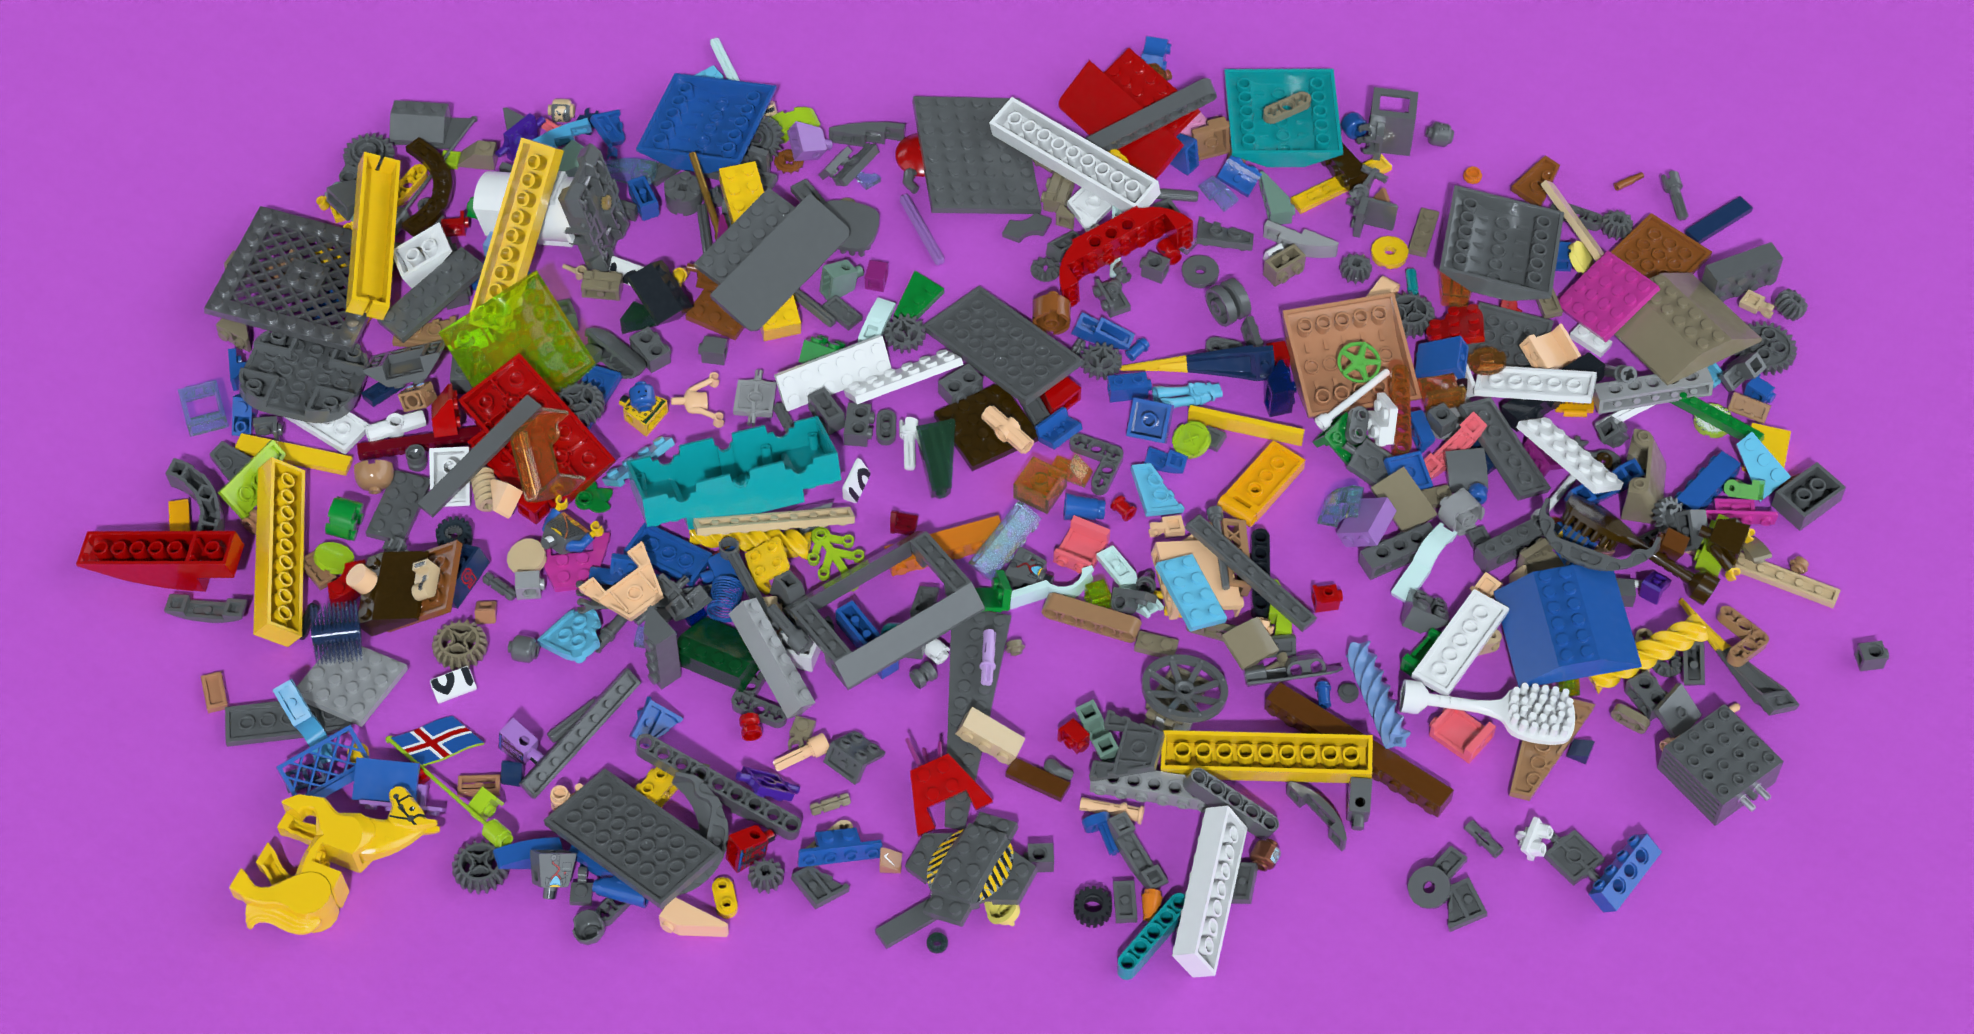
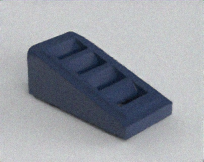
M325 759L319 760L317 763L319 769L328 771ZM314 763L308 764L306 766L313 767ZM301 767L300 772L302 771L305 781L309 782L310 776L307 769ZM297 768L285 772L286 776L291 777L290 775L292 774L295 776ZM315 771L312 783L324 782L327 774L321 773L322 777L319 778L318 772ZM297 782L298 786L295 787V791L308 787V784Z

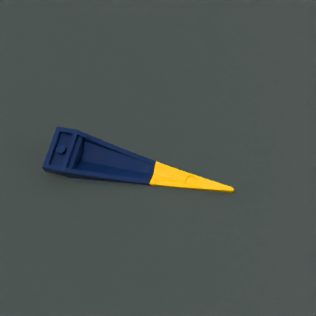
M1248 345L1122 365V368H1120L1121 371L1186 372L1252 381L1276 379L1273 345L1261 347Z

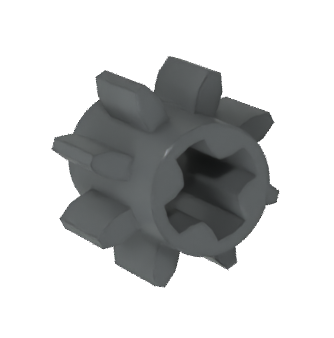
M399 537L390 538L389 541L385 540L382 547L384 552L409 551L406 549V542Z

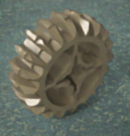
M460 619L457 623L450 621L448 626L443 624V630L437 629V635H434V642H432L433 655L444 668L450 666V669L453 671L455 668L460 669L468 666L470 669V665L477 666V661H482L483 655H486V648L488 646L486 634L481 626L477 627L475 622L470 624L468 619L464 623Z

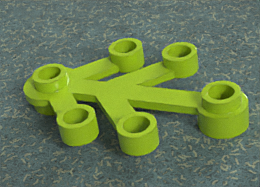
M817 527L812 531L811 540L814 546L812 552L808 554V564L811 566L818 565L822 546L826 551L823 565L818 570L819 580L826 581L829 579L832 561L841 574L849 570L841 558L853 560L855 563L864 561V552L857 549L852 552L834 548L831 544H841L845 548H851L854 546V537L847 534L843 537L832 535L825 527ZM812 557L817 558V560H815V561H812V560H810V559H811ZM823 572L827 573V575L822 576L820 574Z

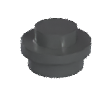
M1345 683L1339 687L1338 696L1343 702L1352 703L1358 698L1359 690L1354 684Z

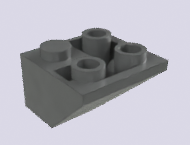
M1410 588L1401 615L1402 626L1421 634L1429 631L1431 628L1437 629L1448 625L1450 620L1447 603L1439 597L1433 598L1427 595L1422 590Z

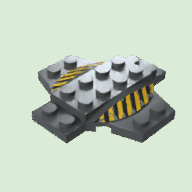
M979 812L973 824L969 823L966 829L956 833L923 834L905 867L910 874L924 884L927 883L932 896L923 910L925 916L963 927L971 911L980 908L979 904L984 902H992L993 905H1020L1038 870L1034 864L1019 855L1012 848L1010 842L1019 828L1017 822Z

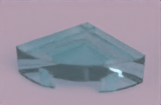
M860 172L855 177L865 190L881 182V177L875 173L864 174V172Z

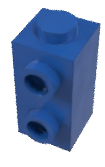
M1146 372L1108 376L1107 390L1110 403L1131 401L1133 398L1148 399L1149 391L1152 390L1151 379H1147Z

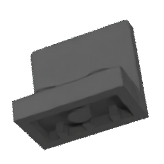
M852 731L830 743L823 762L856 785L860 782L866 766L884 757L885 752L878 745L867 740L861 733Z

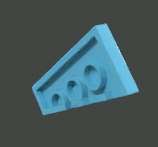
M660 436L653 441L654 444L641 448L637 452L638 455L622 461L623 465L607 471V475L602 478V481L606 486H623L625 484L624 480L629 478L626 461L651 456L653 459L658 458L675 445L671 437Z

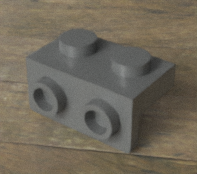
M1099 278L1094 280L1093 294L1095 298H1099L1102 310L1107 312L1110 318L1131 311V305L1122 290L1119 294L1112 295L1107 290L1109 281L1101 283Z

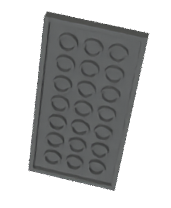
M981 286L976 287L923 325L927 334L960 356L964 361L1026 406L1083 365L1082 358Z
M605 768L544 819L545 826L661 910L723 856L721 849Z

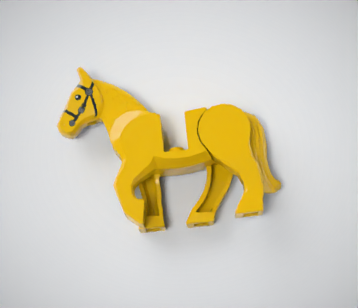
M401 786L394 787L389 792L391 810L386 820L370 818L361 813H338L324 797L298 794L282 800L285 814L277 826L281 836L300 840L309 845L300 861L295 876H291L286 872L276 852L267 842L256 864L259 870L268 877L272 886L259 887L254 885L247 873L240 868L229 889L234 898L246 904V924L250 930L257 923H269L296 935L322 932L330 928L337 920L339 908H343L350 892L342 872L330 868V862L361 873L372 861L392 855L406 848L423 835L439 833L440 827L436 826L438 825L437 820L427 819L422 808L409 791ZM306 816H315L316 825L303 822Z

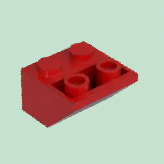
M448 384L431 404L434 438L458 435V428L461 427L457 390H453L452 384Z

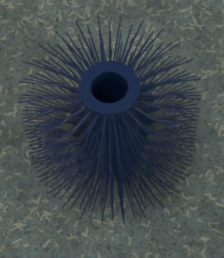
M354 600V610L352 602L349 604L350 614L346 603V613H344L342 603L341 609L338 603H336L337 607L332 603V610L330 603H328V608H326V605L325 607L323 606L325 617L322 615L320 606L319 615L316 606L314 607L316 612L310 606V619L312 620L310 624L312 623L311 637L318 663L320 655L322 664L324 662L322 660L323 657L326 664L328 663L327 659L332 664V657L334 664H336L335 659H338L340 664V649L343 656L342 661L343 659L345 660V649L348 660V655L350 654L352 660H354V651L356 660L358 661L357 656L359 653L360 660L362 661V633L356 600Z

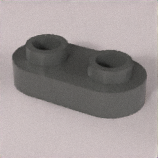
M1212 337L1207 340L1205 350L1210 352L1242 347L1243 345L1235 340Z
M1362 406L1354 407L1348 413L1345 437L1352 445L1362 443L1366 438L1369 413Z
M888 409L881 410L876 417V439L881 445H891L896 439V415Z

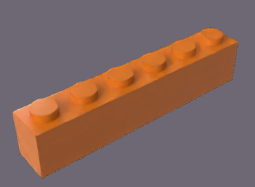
M999 515L930 534L952 560L961 559L972 554H980L983 551L998 549L1006 545V532ZM893 544L884 546V550L892 546ZM913 554L889 568L892 576L904 575L910 571L924 569L916 561V557Z

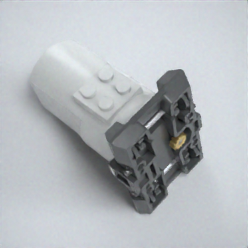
M590 143L582 148L577 156L579 167L574 177H568L565 171H558L537 242L539 245L564 247L578 245L588 271L596 269L600 272H609L611 258L615 256L613 252L618 240L624 238L630 223L618 196L619 188L615 178H611L601 151ZM487 171L480 177L474 193L473 210L485 236H488L490 231H494L511 172Z

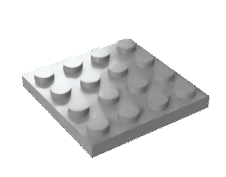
M363 646L361 647L362 661L360 660L359 653L357 656L358 661L356 660L354 651V660H352L351 654L348 655V660L346 649L344 650L345 660L343 659L342 661L343 656L340 649V664L338 659H335L336 664H334L333 657L331 659L332 664H330L329 659H327L328 663L326 664L324 657L322 658L323 664L321 659H319V663L317 662L298 684L297 688L306 704L362 727L407 672L408 667L407 664Z

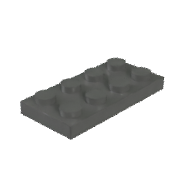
M394 470L393 481L385 489L366 530V536L382 541H389L390 538L399 537L406 542L421 510L417 503L430 490V478Z

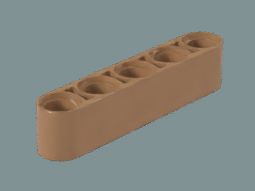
M1057 593L1048 594L1041 611L1042 615L1048 619L1128 643L1135 642L1142 622L1137 617Z

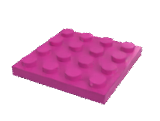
M1607 251L1558 298V301L1565 314L1601 340L1607 342L1660 288L1610 251Z

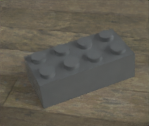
M1770 242L1706 265L1701 282L1724 302L1727 299L1741 296L1748 289L1755 291L1760 287L1774 284L1777 280L1783 257L1773 243Z

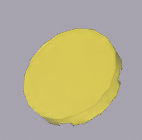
M1575 241L1569 245L1568 249H1571L1569 258L1573 267L1578 273L1582 272L1584 274L1595 263L1592 255L1581 241Z

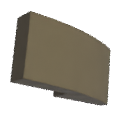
M1751 536L1754 540L1750 543H1744L1742 550L1745 559L1752 561L1754 564L1763 563L1765 559L1772 558V553L1757 537Z

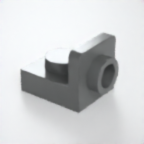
M277 416L253 418L256 435L266 436L273 434L274 439L280 441V435H283L282 423L279 424Z

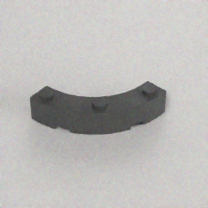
M173 458L165 474L171 487L187 493L199 505L200 515L196 531H225L223 508L211 482L203 473L196 470L193 465Z

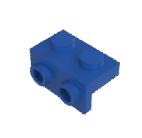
M1230 155L1216 179L1248 197L1262 174L1259 173L1257 168L1243 163L1241 158Z
M1061 407L1035 426L1039 442L1053 450L1083 429L1080 422L1068 416L1065 407Z

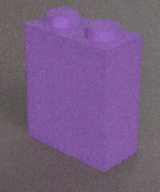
M1388 497L1356 499L1336 534L1345 547L1378 546L1397 510Z

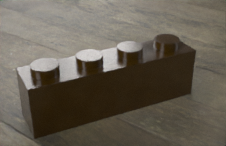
M1342 142L1343 155L1322 161L1321 163L1340 182V185L1349 192L1357 184H1363L1369 175L1361 171L1363 164Z

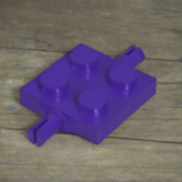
M531 113L526 115L503 133V146L495 151V154L500 158L506 153L507 158L514 161L521 138L530 140L537 138V129L546 122L545 118L540 116L536 120L535 116Z
M743 766L741 772L736 773V780L746 782L752 787L754 793L760 797L769 796L777 801H792L794 795L800 791L799 785L785 782L779 774Z

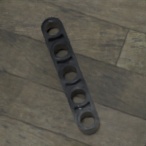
M1258 528L1252 532L1250 559L1270 576V535L1267 530ZM1251 588V616L1253 618H1268L1270 603Z

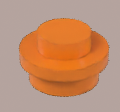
M1472 166L1465 170L1463 178L1470 184H1477L1482 179V173L1479 168Z

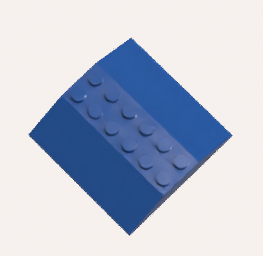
M674 73L636 147V151L673 169L694 172L689 157L691 152H696L703 173L709 174L719 171L720 168L739 165L777 87L775 85Z
M1568 565L1531 572L1494 591L1495 601L1509 608V612L1501 624L1519 688L1523 683H1527L1529 687H1532L1534 683L1544 685L1642 667L1614 571H1599L1580 565Z

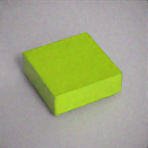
M443 150L442 156L446 154L447 150ZM450 152V155L445 160L448 168L458 169L461 152Z

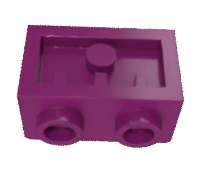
M1529 438L1526 440L1523 446L1544 477L1549 470L1563 469L1561 465Z

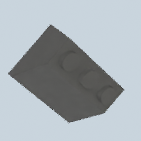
M394 100L390 113V142L411 143L420 137L430 145H444L451 123L449 105L446 103Z

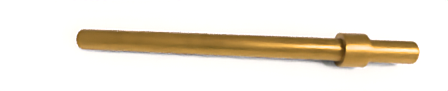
M691 152L689 157L715 231L714 237L717 240L719 219L696 152Z

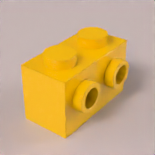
M658 767L652 768L648 772L646 779L642 783H638L634 788L661 808L678 790L672 784L674 776Z

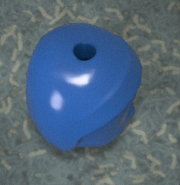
M1481 483L1471 484L1468 492L1481 505L1487 501L1488 488Z

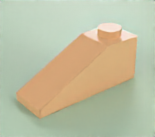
M676 897L665 906L659 915L660 926L668 933L673 932L684 936L727 937L729 934L728 923Z

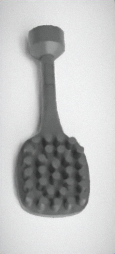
M723 197L722 214L729 216ZM832 200L824 203L823 205L849 228V237L838 250L842 254L849 251L851 256L858 252L859 256L863 257L865 250L871 249V245L877 236L879 213L870 206L851 201Z

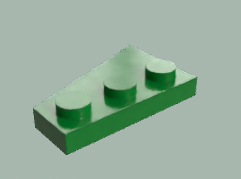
M914 271L896 308L894 317L898 319L899 314L906 317L908 313L910 318L917 316L918 320L944 294V288Z

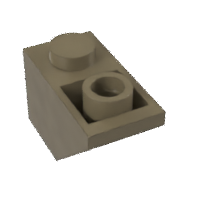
M223 318L218 321L216 328L220 339L229 341L238 349H244L248 352L252 350L249 330L246 324Z

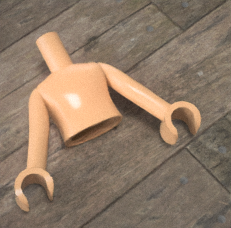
M716 372L710 373L708 379L688 388L684 393V397H671V405H684L688 413L702 414L713 419V425L717 428H721L724 425L721 412L714 414L707 411V393L696 392L707 385L713 388L718 387L719 380L717 379L719 375Z

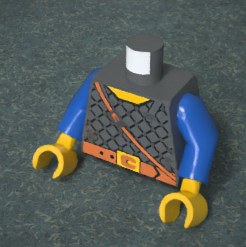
M558 495L555 499V509H551L544 521L541 545L544 549L552 548L562 555L571 552H582L594 540L595 536L600 537L603 535V526L599 527V522L594 521L590 525L592 530L590 532L565 512L560 513L561 510L568 507V499L566 498L564 503H560L562 496Z

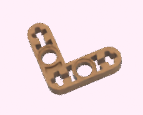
M1722 606L1720 608L1717 620L1742 639L1729 650L1726 660L1734 667H1741L1766 648L1769 636L1730 606ZM1743 646L1750 648L1752 651L1745 649Z

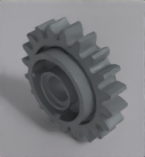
M763 116L745 153L746 156H749L751 146H755L769 151L770 162H772V155L778 157L776 150H782L779 144L784 143L780 139L784 136V133L781 132L782 127L778 125L776 120L769 116Z
M368 133L365 134V137L358 135V140L352 138V143H346L347 148L343 149L345 165L349 164L358 168L364 152L380 155V160L375 169L377 171L384 157L394 159L395 156L393 144L389 143V139H383L382 134L376 137V133H373L371 137H369Z

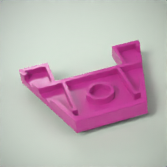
M610 532L603 533L600 537L595 536L592 541L593 551L551 555V548L545 549L547 559L544 569L555 592L579 590L576 587V582L588 581L590 567L602 568L607 546L611 540Z

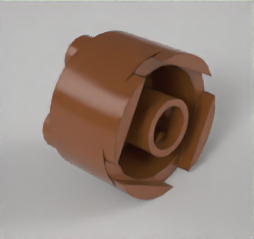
M1050 291L1046 295L1035 298L1032 309L1033 324L1045 333L1053 332V335L1066 332L1071 322L1070 301L1064 296L1059 295L1056 291Z

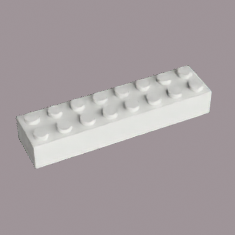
M1229 806L1210 807L1205 810L1201 832L1198 836V845L1194 854L1193 867L1189 876L1188 889L1185 893V902L1181 910L1180 924L1177 928V937L1172 950V956L1192 977L1216 975L1248 828Z

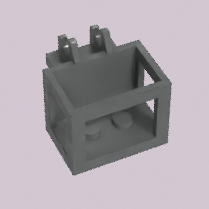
M1374 87L1369 123L1358 127L1359 132L1368 131V135L1359 137L1356 141L1358 145L1367 143L1366 149H1363V154L1373 155V160L1380 161L1381 153L1410 156L1416 122L1418 92ZM1381 96L1410 99L1408 112L1379 110Z

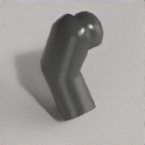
M908 168L904 171L902 183L912 194H915L919 190V187L913 182L914 175H917V172L914 169Z
M1047 759L1044 764L1045 771L1069 781L1073 777L1074 772L1064 768L1055 759Z

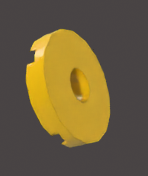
M1385 236L1377 239L1372 244L1371 257L1378 266H1385L1386 269H1395L1405 264L1409 250L1403 240L1393 236ZM1392 251L1394 254L1388 255L1385 252Z

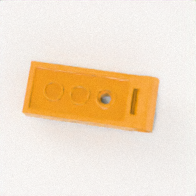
M1273 440L1229 490L1221 496L1217 506L1222 507L1224 512L1238 520H1246V525L1252 527L1304 470L1305 459Z

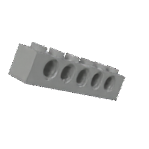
M1707 367L1668 386L1656 374L1637 377L1632 383L1618 382L1616 380L1595 384L1592 399L1598 414L1679 401V399H1682L1680 397L1681 392L1687 393V398L1711 396L1714 381Z
M1156 770L1090 781V792L1097 795H1111L1119 799L1129 798L1135 799L1138 802H1153L1161 806L1170 805L1180 809H1194L1205 813L1206 808H1210V806L1184 789L1183 780L1187 775ZM1109 780H1115L1117 782L1111 783L1109 782ZM1134 783L1137 786H1130L1129 784ZM1150 787H1156V788H1158V789L1153 790V789H1150ZM1176 790L1178 793H1172L1171 791Z

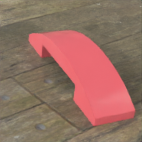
M1474 411L1460 424L1461 428L1434 454L1430 453L1424 459L1431 480L1447 470L1444 457L1445 451L1470 449L1487 427V424Z

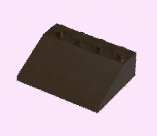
M428 551L381 552L367 558L366 567L375 572L378 579L375 587L369 593L361 594L358 613L362 630L373 637L419 620L422 601L415 600L412 595V586L415 584L416 575L412 568L413 563L429 559Z

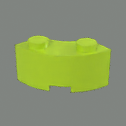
M795 107L794 111L787 113L781 111L771 117L782 127L781 132L784 133V136L780 139L784 141V144L789 141L787 131L796 121L816 127L821 125L814 110L808 107Z

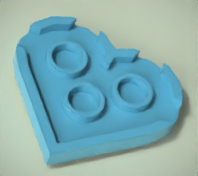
M573 609L540 636L537 642L539 646L564 659L582 663L586 660V657L600 647L601 643L596 630L600 629L602 624L594 609L583 614L575 612Z

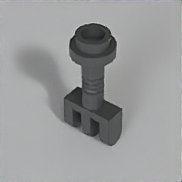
M1122 261L1116 263L1113 268L1117 275L1116 278L1110 280L1107 284V290L1112 295L1119 294L1122 290L1121 282L1125 284L1132 277L1130 273H1127L1126 267L1122 268Z

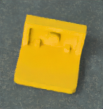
M774 537L745 553L747 567L758 590L765 595L769 594L771 590L769 580L788 571L790 568L782 540L779 537Z

